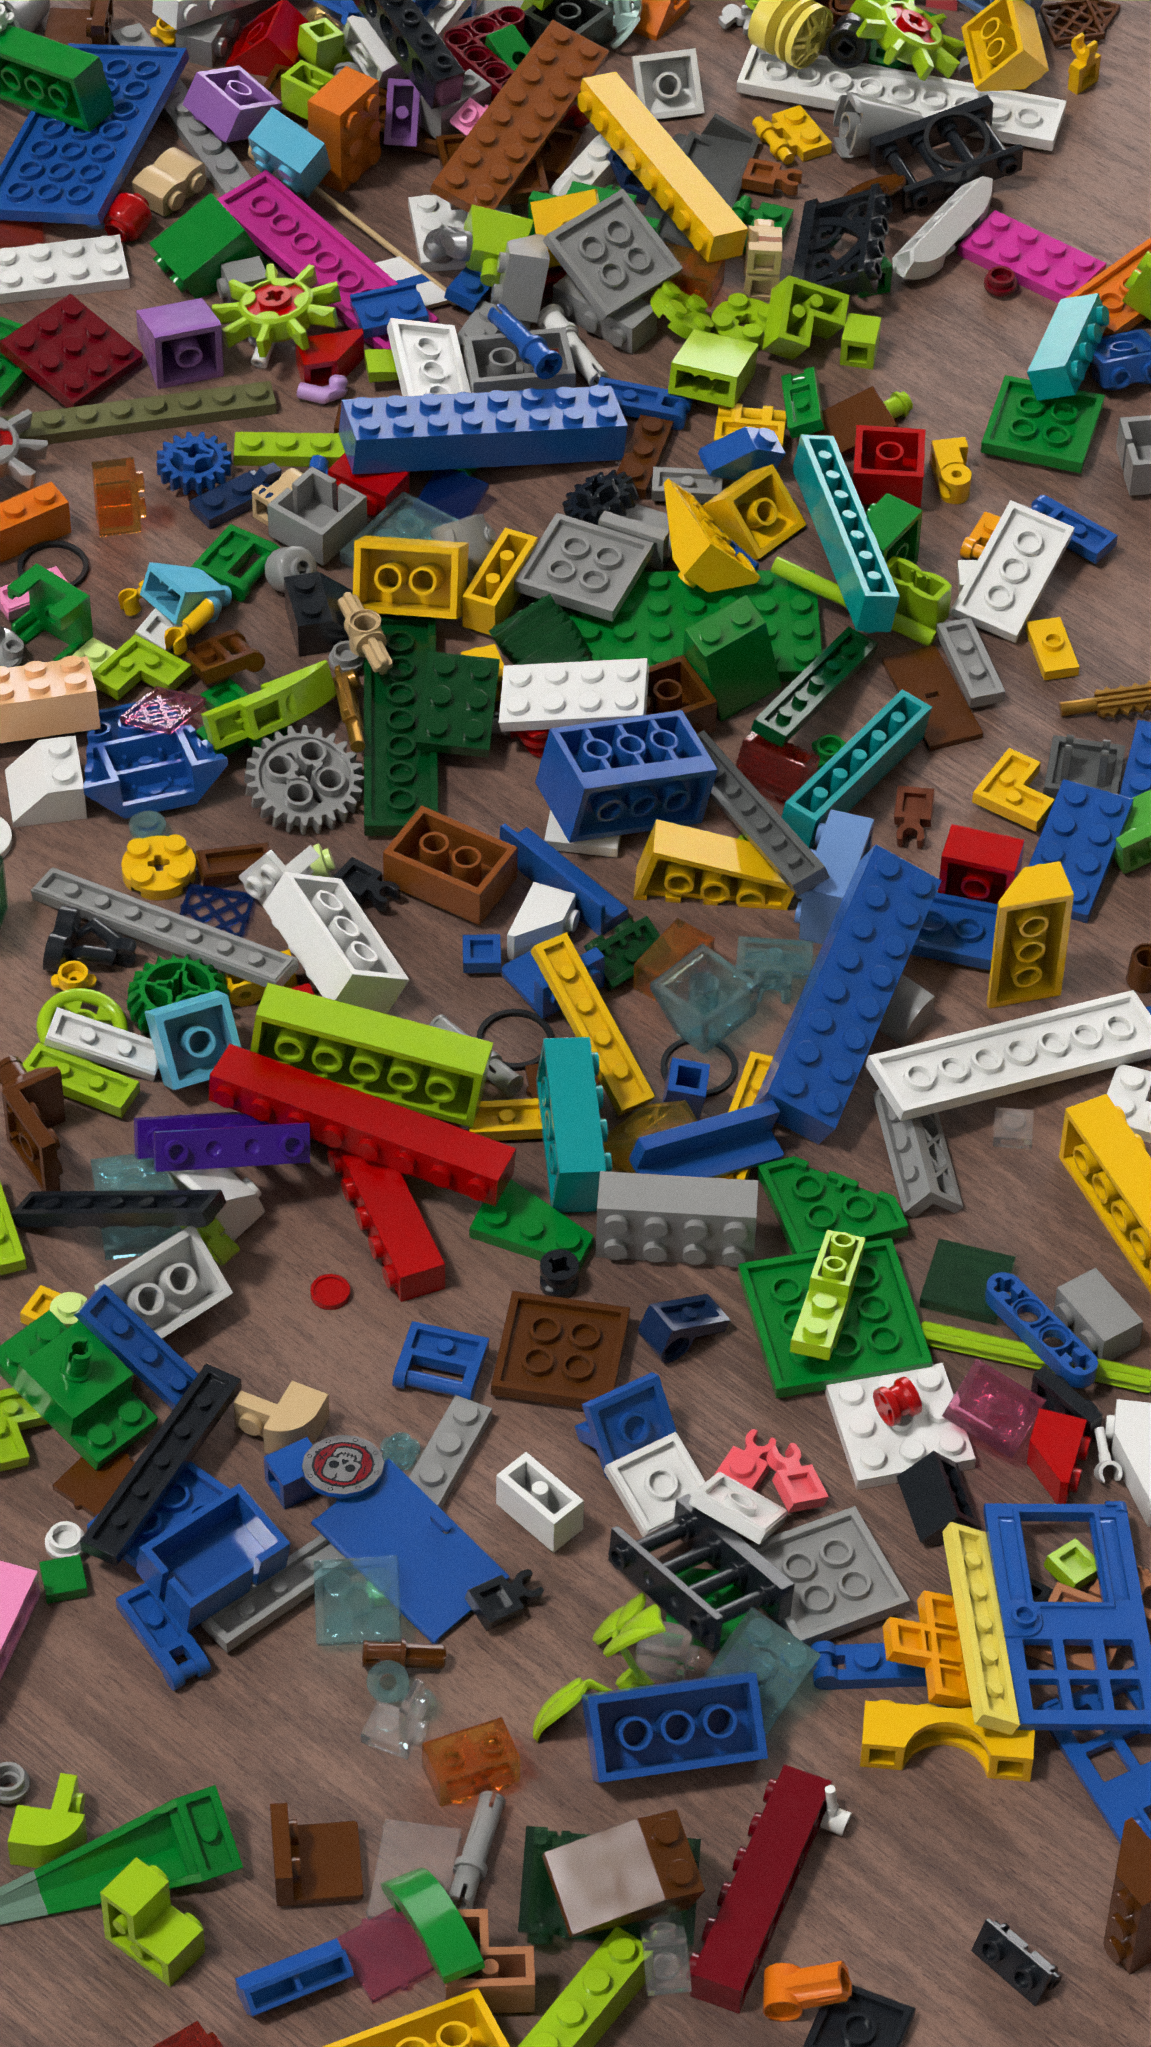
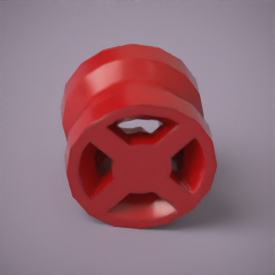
M907 1377L895 1380L893 1386L889 1388L882 1386L873 1391L876 1410L888 1426L892 1427L899 1424L902 1417L906 1415L914 1417L922 1412L919 1393Z

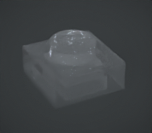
M995 1107L992 1147L1031 1150L1034 1110Z

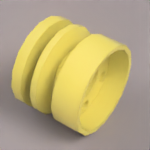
M759 0L749 22L748 38L754 46L771 55L776 54L778 59L797 69H803L812 64L823 51L832 30L833 16L830 9L814 0Z

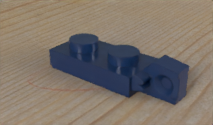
M273 462L260 467L257 472L255 470L246 472L189 500V508L209 529H213L251 510L252 491L261 484L265 487L272 485L279 480L282 470Z

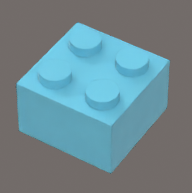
M271 107L248 136L256 168L261 172L267 169L271 174L282 180L281 182L295 195L299 192L308 198L331 169L325 143L273 107Z
M218 990L144 1011L163 1084L172 1090L209 1080L210 1073L229 1043L241 1047L228 995Z

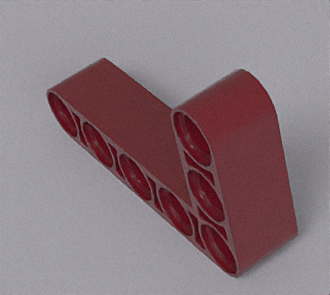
M516 6L501 7L453 27L444 33V44L463 70L466 72L471 69L491 85V102L514 73V70L485 46L486 35L514 24L524 38L525 13Z

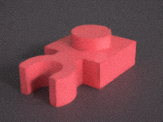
M752 1429L746 1435L745 1450L733 1446L715 1474L722 1472L756 1492L769 1472L766 1456L771 1447L776 1446V1439L772 1437L767 1445L758 1446L755 1444L758 1430Z
M790 1443L785 1451L786 1457H783L777 1447L772 1446L766 1456L768 1465L776 1471L772 1482L788 1513L823 1507L829 1496L813 1465L802 1466L799 1462L801 1458L799 1447L795 1443Z

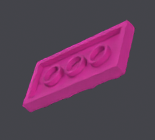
M996 210L958 245L957 255L988 270L996 266H1006L1014 271L1018 281L1017 284L1058 304L1061 299L1066 298L1106 269L1105 262Z

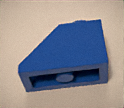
M746 426L700 448L698 452L709 476L738 480L752 470L772 464L777 469L786 454L774 431L767 428L759 429Z

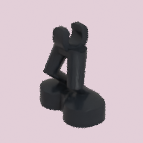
M61 905L56 917L54 930L50 933L46 943L43 970L58 972L59 967L63 963L78 959L113 967L117 964L121 967L130 968L136 960L135 950L137 944L135 940L123 937V935L117 933L95 917L81 928L80 909ZM90 932L107 944L106 948L90 945H81L73 948L77 941Z

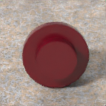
M1006 266L991 268L984 278V288L995 296H1007L1017 289L1018 281L1015 273Z

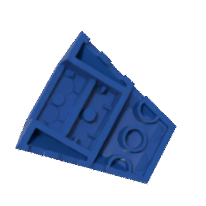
M160 697L100 709L101 729L89 730L87 732L88 746H86L87 764H85L84 795L124 819L197 804L228 766V758L222 753L216 754L213 745L208 740L201 741L197 737L196 730L191 725L182 724L181 716Z

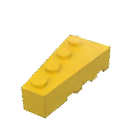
M656 819L636 867L633 900L647 901V895L665 896V902L680 903L681 898L703 899V905L718 906V903L724 901H736L738 907L787 910L794 892L749 841Z

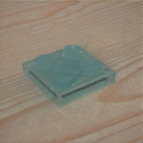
M397 1555L314 1561L316 1644L318 1646L363 1644V1640L378 1642L401 1641L399 1558Z

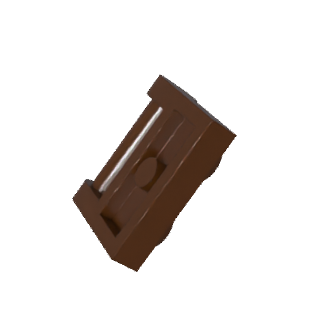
M229 630L187 647V651L182 654L184 661L191 664V669L205 684L222 683L228 680L230 675L246 669L250 672H258L265 665L263 654L257 649H252L246 643L244 635L238 630Z

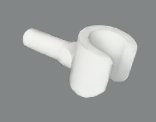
M1097 1427L1094 1431L1100 1462L1094 1469V1476L1100 1483H1105L1103 1469L1109 1465L1113 1468L1115 1481H1120L1123 1473L1122 1468L1117 1462L1111 1460L1104 1427Z
M828 1785L825 1787L826 1812L820 1826L825 1830L842 1836L852 1813L839 1808L836 1789L833 1785Z

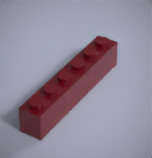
M785 1764L778 1779L770 1778L763 1797V1802L767 1804L763 1813L755 1812L749 1826L748 1836L751 1837L748 1847L740 1846L732 1868L736 1872L732 1883L725 1881L720 1890L717 1906L721 1908L717 1917L709 1916L701 1938V1941L705 1942L701 1953L693 1952L689 1960L686 1977L691 1978V1997L740 2014L820 1829L827 1805L825 1787L832 1785L831 1780Z

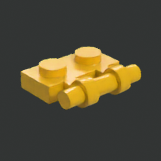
M801 105L772 114V122L765 121L762 116H757L752 121L757 137L762 142H767L772 155L776 159L782 160L786 165L794 161V155H797L802 162L829 154L832 151V142Z
M736 403L734 408L718 405L714 441L746 426L759 429L767 428L774 431L783 447L786 411L774 410V406L763 405V409L743 407L742 403Z

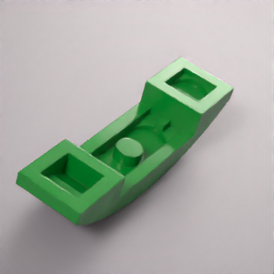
M420 1867L380 1883L382 1891L397 1913L403 1912L425 1945L428 1960L444 1984L485 1968L479 1949L459 1911L442 1885L427 1869Z

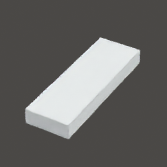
M57 1007L44 1045L152 1082L154 1081L159 1065L152 1039Z

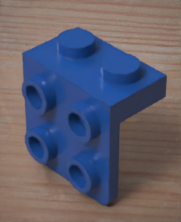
M595 947L579 956L596 988L600 989L604 986L605 956ZM530 951L502 966L503 978L542 1019L561 1010Z

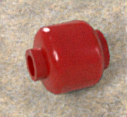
M120 193L115 197L103 219L105 231L109 236L120 234L122 243L136 241L151 223L152 212L148 201L138 193Z

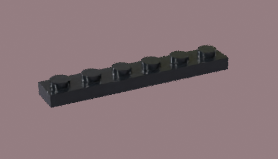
M222 1190L31 1191L15 1208L11 1216L16 1227H34L37 1229L45 1227H66L71 1229L96 1226L98 1228L110 1226H128L130 1228L141 1226H161L162 1228L193 1226L201 1228L212 1223L215 1216L227 1202Z
M209 1364L204 1365L80 1540L81 1551L114 1566H118L242 1389L241 1378Z

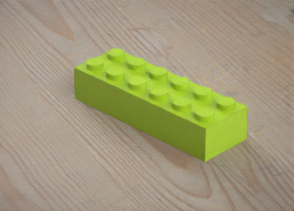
M267 983L256 1012L250 1051L418 1113L473 1127L484 1093L493 1042Z

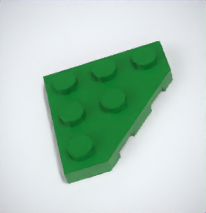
M796 1156L758 1165L757 1176L792 1254L820 1250L827 1230L846 1232L851 1235L866 1238L865 1242L908 1236L909 1225L896 1197L883 1191L875 1194L860 1188L859 1182L831 1170L828 1174L810 1168L808 1161Z

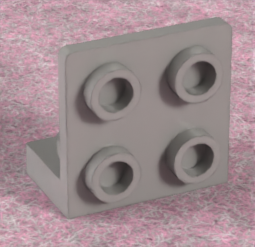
M636 503L634 508L625 510L627 513L625 517L607 511L602 513L598 526L653 542L654 553L646 566L663 571L672 556L667 513Z

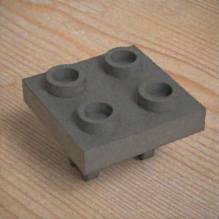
M1067 734V737L1053 735L1043 794L1055 799L1063 779L1118 794L1125 745L1111 744V740L1104 739L1103 742L1078 739L1070 734Z

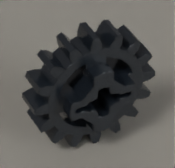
M612 470L605 476L603 472H599L591 477H586V483L583 485H574L575 492L567 493L566 497L568 500L562 502L566 516L598 525L599 518L604 511L625 517L627 515L625 510L634 508V500L638 499L639 496L631 476L628 477L624 471L617 475L616 470Z

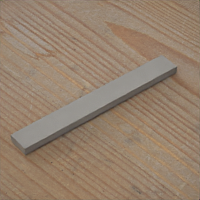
M54 867L31 889L32 898L35 901L56 909H60L61 905L80 909L81 918L90 921L95 917L117 932L184 957L189 954L194 961L201 958L205 965L213 964L215 969L266 987L267 983L284 986L299 968L298 960L293 956Z

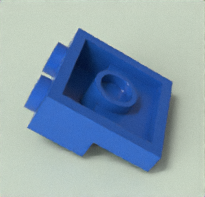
M1143 329L1102 336L1101 342L1098 344L1093 355V360L1090 362L1092 365V378L1107 390H1120L1132 383L1151 384V336Z

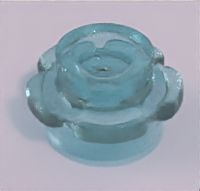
M396 1432L391 1437L383 1439L380 1444V1451L383 1452L382 1457L384 1461L389 1458L401 1470H406L416 1462V1455L420 1453V1444L417 1439H411L408 1433Z

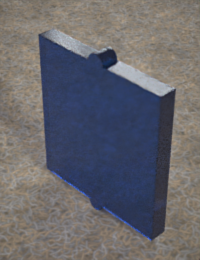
M452 469L435 470L409 511L410 515L431 523L433 527L472 516L488 491L489 484L468 476L466 471L460 473Z

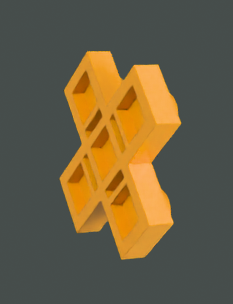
M924 1590L917 1599L919 1622L889 1617L882 1626L886 1661L925 1668L929 1703L959 1709L970 1707L971 1700L953 1596Z

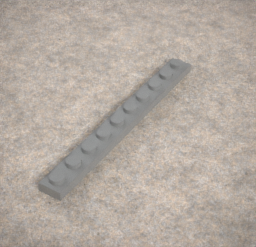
M140 23L110 31L113 45L157 47ZM179 78L161 113L195 159L205 163V175L220 196H223L251 179V177L227 143L216 138L211 129L204 123L197 121L192 116V113L182 105L188 89Z

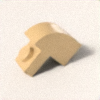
M291 1381L278 1404L240 1391L234 1401L235 1427L240 1428L249 1435L263 1437L264 1452L268 1454L305 1437H308L313 1444L329 1420V1394L295 1381Z

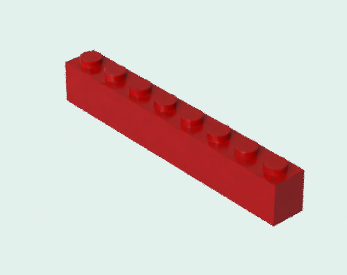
M230 1043L210 1073L209 1101L271 1124L308 1122L310 1124V1138L358 1155L365 1160L374 1161L393 1168L400 1173L409 1174L431 1182L438 1187L447 1188L466 1195L476 1201L496 1206L514 1174L516 1148Z

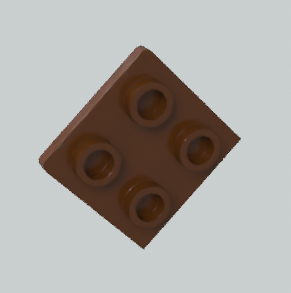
M91 0L90 10L50 8L44 37L68 45V43L108 45L114 18L113 0Z
M287 1803L270 1804L277 1906L363 1899L358 1823L356 1821L298 1825L297 1819L288 1818Z

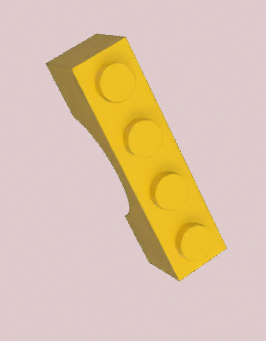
M865 1700L860 1767L903 1770L908 1760L920 1750L931 1746L947 1745L960 1748L975 1757L983 1767L987 1778L1030 1782L1034 1759L1035 1730H1015L1012 1735L975 1725L972 1707L957 1709L938 1707L928 1703L912 1705L895 1703L891 1700Z

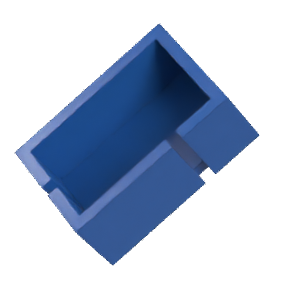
M239 1483L139 1547L136 1572L158 1598L165 1595L164 1606L185 1631L188 1632L248 1593L252 1582L258 1586L286 1568L291 1543Z

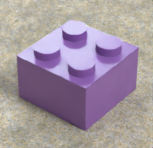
M241 66L196 72L182 105L192 113V116L197 121L204 123L211 129L216 138L229 143L248 139V136L271 107L280 111L283 103Z

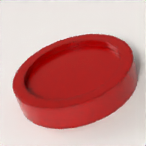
M336 1274L319 1276L311 1284V1300L317 1307L324 1310L339 1309L350 1298L349 1283L345 1278Z

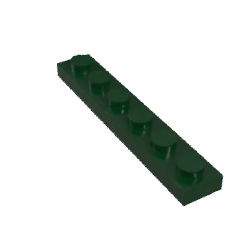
M848 626L754 719L751 731L762 736L767 742L783 747L872 658L879 643Z

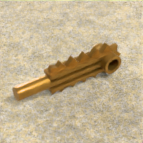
M337 665L334 670L336 676L332 677L337 693L334 699H338L342 721L347 728L351 750L358 753L365 748L362 733L364 726L356 690L361 689L362 684L354 668L343 671L340 665Z
M1148 681L1145 685H1138L1134 682L1130 687H1124L1120 684L1116 689H1110L1106 686L1104 690L1096 689L1093 698L1059 702L1060 715L1068 716L1097 712L1098 717L1103 719L1107 716L1115 718L1117 714L1129 716L1131 712H1139L1143 715L1145 710H1151V681Z

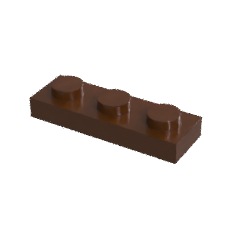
M640 414L617 470V475L624 471L628 477H632L638 490L639 499L646 500L653 480V467H659L673 433L674 421Z

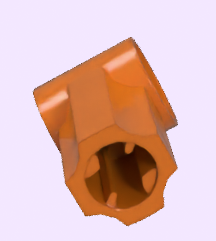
M843 1961L800 1968L790 1963H775L769 1965L764 1970L763 2013L767 2018L774 2021H793L802 2016L803 2009L848 2001L849 1997H852V1982L849 1977L848 1967Z

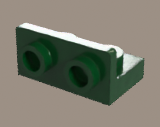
M647 915L636 922L632 917L628 918L613 929L614 935L607 939L600 935L584 946L586 951L597 947L605 956L604 986L608 992L667 958L672 953Z

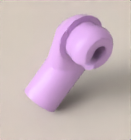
M334 374L329 378V385L322 387L300 382L297 389V398L319 404L332 402L346 395L348 380L345 376Z

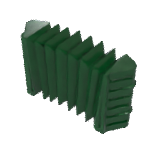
M551 594L542 596L537 602L530 603L527 608L517 611L514 616L507 617L504 622L494 625L489 630L502 654L506 655L513 665L594 661L592 658L593 654L576 623L570 619L566 611H563L560 604L555 603Z

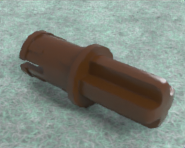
M401 1638V1642L363 1640L362 1667L400 1668V1672H404L405 1667L442 1669L446 1664V1647L443 1644L406 1643V1638Z

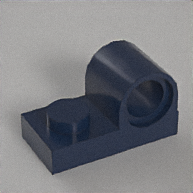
M702 1294L649 1304L639 1325L638 1333L661 1361L670 1363L679 1359L687 1352L695 1337L725 1332L731 1320L709 1294Z

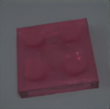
M976 1358L942 1417L1008 1457L1013 1458L1036 1419L1039 1408H1042L1046 1400Z

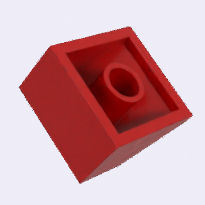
M280 0L242 26L225 67L241 66L249 74L269 77L275 64L293 67L299 62L297 46L299 25L309 23V21L288 0Z

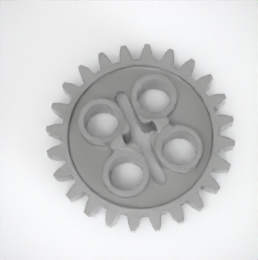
M303 725L301 733L296 734L292 726H288L286 736H283L277 730L274 732L273 741L263 737L261 748L253 747L252 758L247 759V771H245L244 783L247 784L246 796L252 797V808L261 807L260 817L262 819L272 815V826L276 827L283 821L286 823V832L288 833L293 829L294 825L299 826L302 835H305L307 826H312L314 831L320 834L321 824L324 823L333 830L336 819L345 823L348 812L354 813L357 801L361 800L364 776H361L362 764L355 763L357 753H346L347 741L336 745L334 743L335 733L330 734L327 738L322 737V728L318 727L314 734H309L307 725ZM309 757V758H314V759H316V760H308V759H306V758ZM278 771L285 774H276L274 772ZM324 785H331L334 788H327ZM292 799H299L303 802H295Z

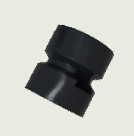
M854 13L844 14L840 17L826 41L825 51L827 57L839 68L850 69L862 63L874 40L858 38L856 32L864 19Z

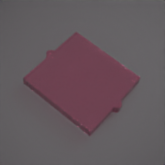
M394 1907L370 1920L363 1918L361 1925L337 1937L342 1949L346 1950L354 1975L372 2004L398 1989L407 1990L409 1983L435 1970L428 1960L425 1948L403 1913H397Z

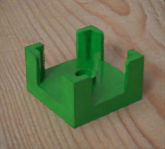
M36 563L7 586L8 598L12 600L16 596L20 597L29 591L30 610L11 625V631L24 644H28L46 630L69 645L53 658V661H58L64 657L72 656L93 637L90 596Z

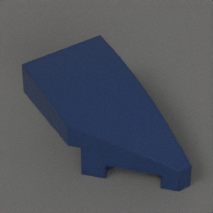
M611 148L608 160L611 163L610 165L621 189H624L628 194L637 195V201L646 205L650 197L649 191L644 188L639 179Z

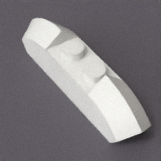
M601 134L590 142L556 180L549 190V194L556 196L566 195L573 181L602 188L607 187L616 176L608 160L611 146Z
M982 176L960 186L892 258L893 271L904 279L916 280L932 276L942 269L945 257L956 248L954 243L966 237L986 219L991 203L993 179Z

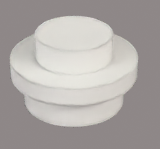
M58 1522L51 1527L45 1537V1549L53 1559L78 1554L81 1556L83 1551H81L80 1540L85 1533L73 1522Z

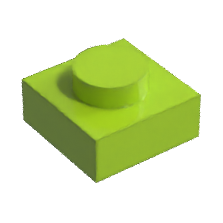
M1076 1538L1049 1554L1043 1565L1060 1583L1075 1589H1080L1098 1577L1094 1555Z

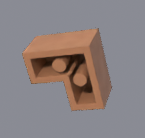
M459 1909L458 1911L484 1960L485 1968L445 1984L446 2000L478 1988L491 2013L535 2012L534 1946L489 1947L488 1909Z

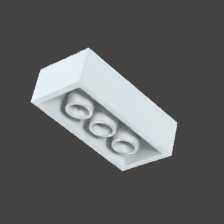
M288 872L283 873L263 904V907L272 919L274 927L279 930L287 942L290 951L297 957L305 969L307 977L313 981L322 997L381 1013H388L409 982V978L342 879Z

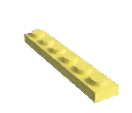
M950 1522L942 1531L974 1724L1012 1735L1020 1726L987 1535L984 1531Z

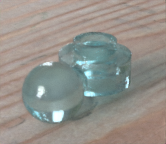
M390 1660L381 1661L375 1664L369 1671L367 1688L377 1701L394 1703L400 1700L404 1703V1709L408 1717L416 1722H425L434 1717L438 1709L436 1696L428 1689H412L409 1687L408 1673L401 1664ZM386 1674L393 1675L397 1681L396 1686L392 1690H384L380 1685L382 1676Z

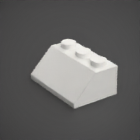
M193 1226L184 1228L94 1285L95 1291L99 1286L107 1285L161 1338H164L233 1293L197 1229Z

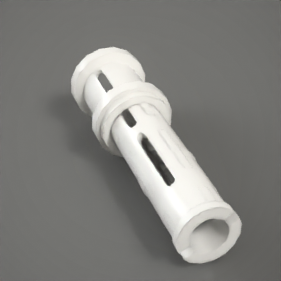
M551 304L544 307L539 312L538 322H536L537 326L540 329L566 328L573 363L586 379L589 386L597 385L594 379L598 383L600 377L608 378L607 371L603 369L580 340L577 326L573 322H568L565 318L563 308L559 304Z

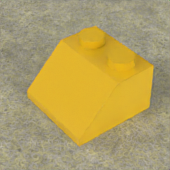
M773 464L748 472L702 505L714 519L713 523L754 560L760 559L807 525Z

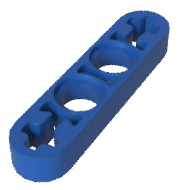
M999 1272L989 1277L986 1284L985 1302L1056 1375L1062 1376L1071 1387L1085 1388L1094 1383L1098 1367V1360L1095 1354L1018 1277L1007 1272ZM1030 1312L1039 1319L1034 1322H1026L1021 1320L1018 1315ZM1054 1337L1060 1339L1064 1345L1050 1347L1043 1340Z

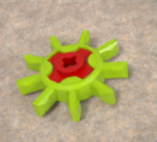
M855 0L851 6L850 12L864 19L856 35L858 38L875 39L881 48L886 51L883 62L887 65H890L896 59L913 65L919 79L923 81L927 79L933 68L949 79L959 66L960 62L956 58L965 44L964 41L941 33L940 28L947 19L944 13L930 17L926 12L914 6V0Z
M272 263L266 264V280L253 287L235 279H231L228 282L232 299L239 302L212 304V312L219 319L220 323L230 324L221 329L225 346L230 348L252 336L256 339L259 357L266 358L272 343L293 339L302 350L308 349L309 343L306 331L311 325L336 328L338 326L336 309L334 307H327V305L340 302L341 297L336 281L312 288L318 282L314 265L309 264L295 279L279 278L278 271Z

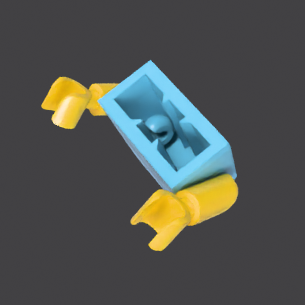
M149 562L144 580L138 583L139 588H126L121 590L118 595L120 608L125 611L127 616L136 615L141 611L139 599L144 598L174 624H182V627L168 628L164 635L166 649L173 645L175 655L185 653L187 651L186 637L189 634L194 635L206 623L215 622L218 619L222 606H228L232 598L229 586L220 585L201 569Z

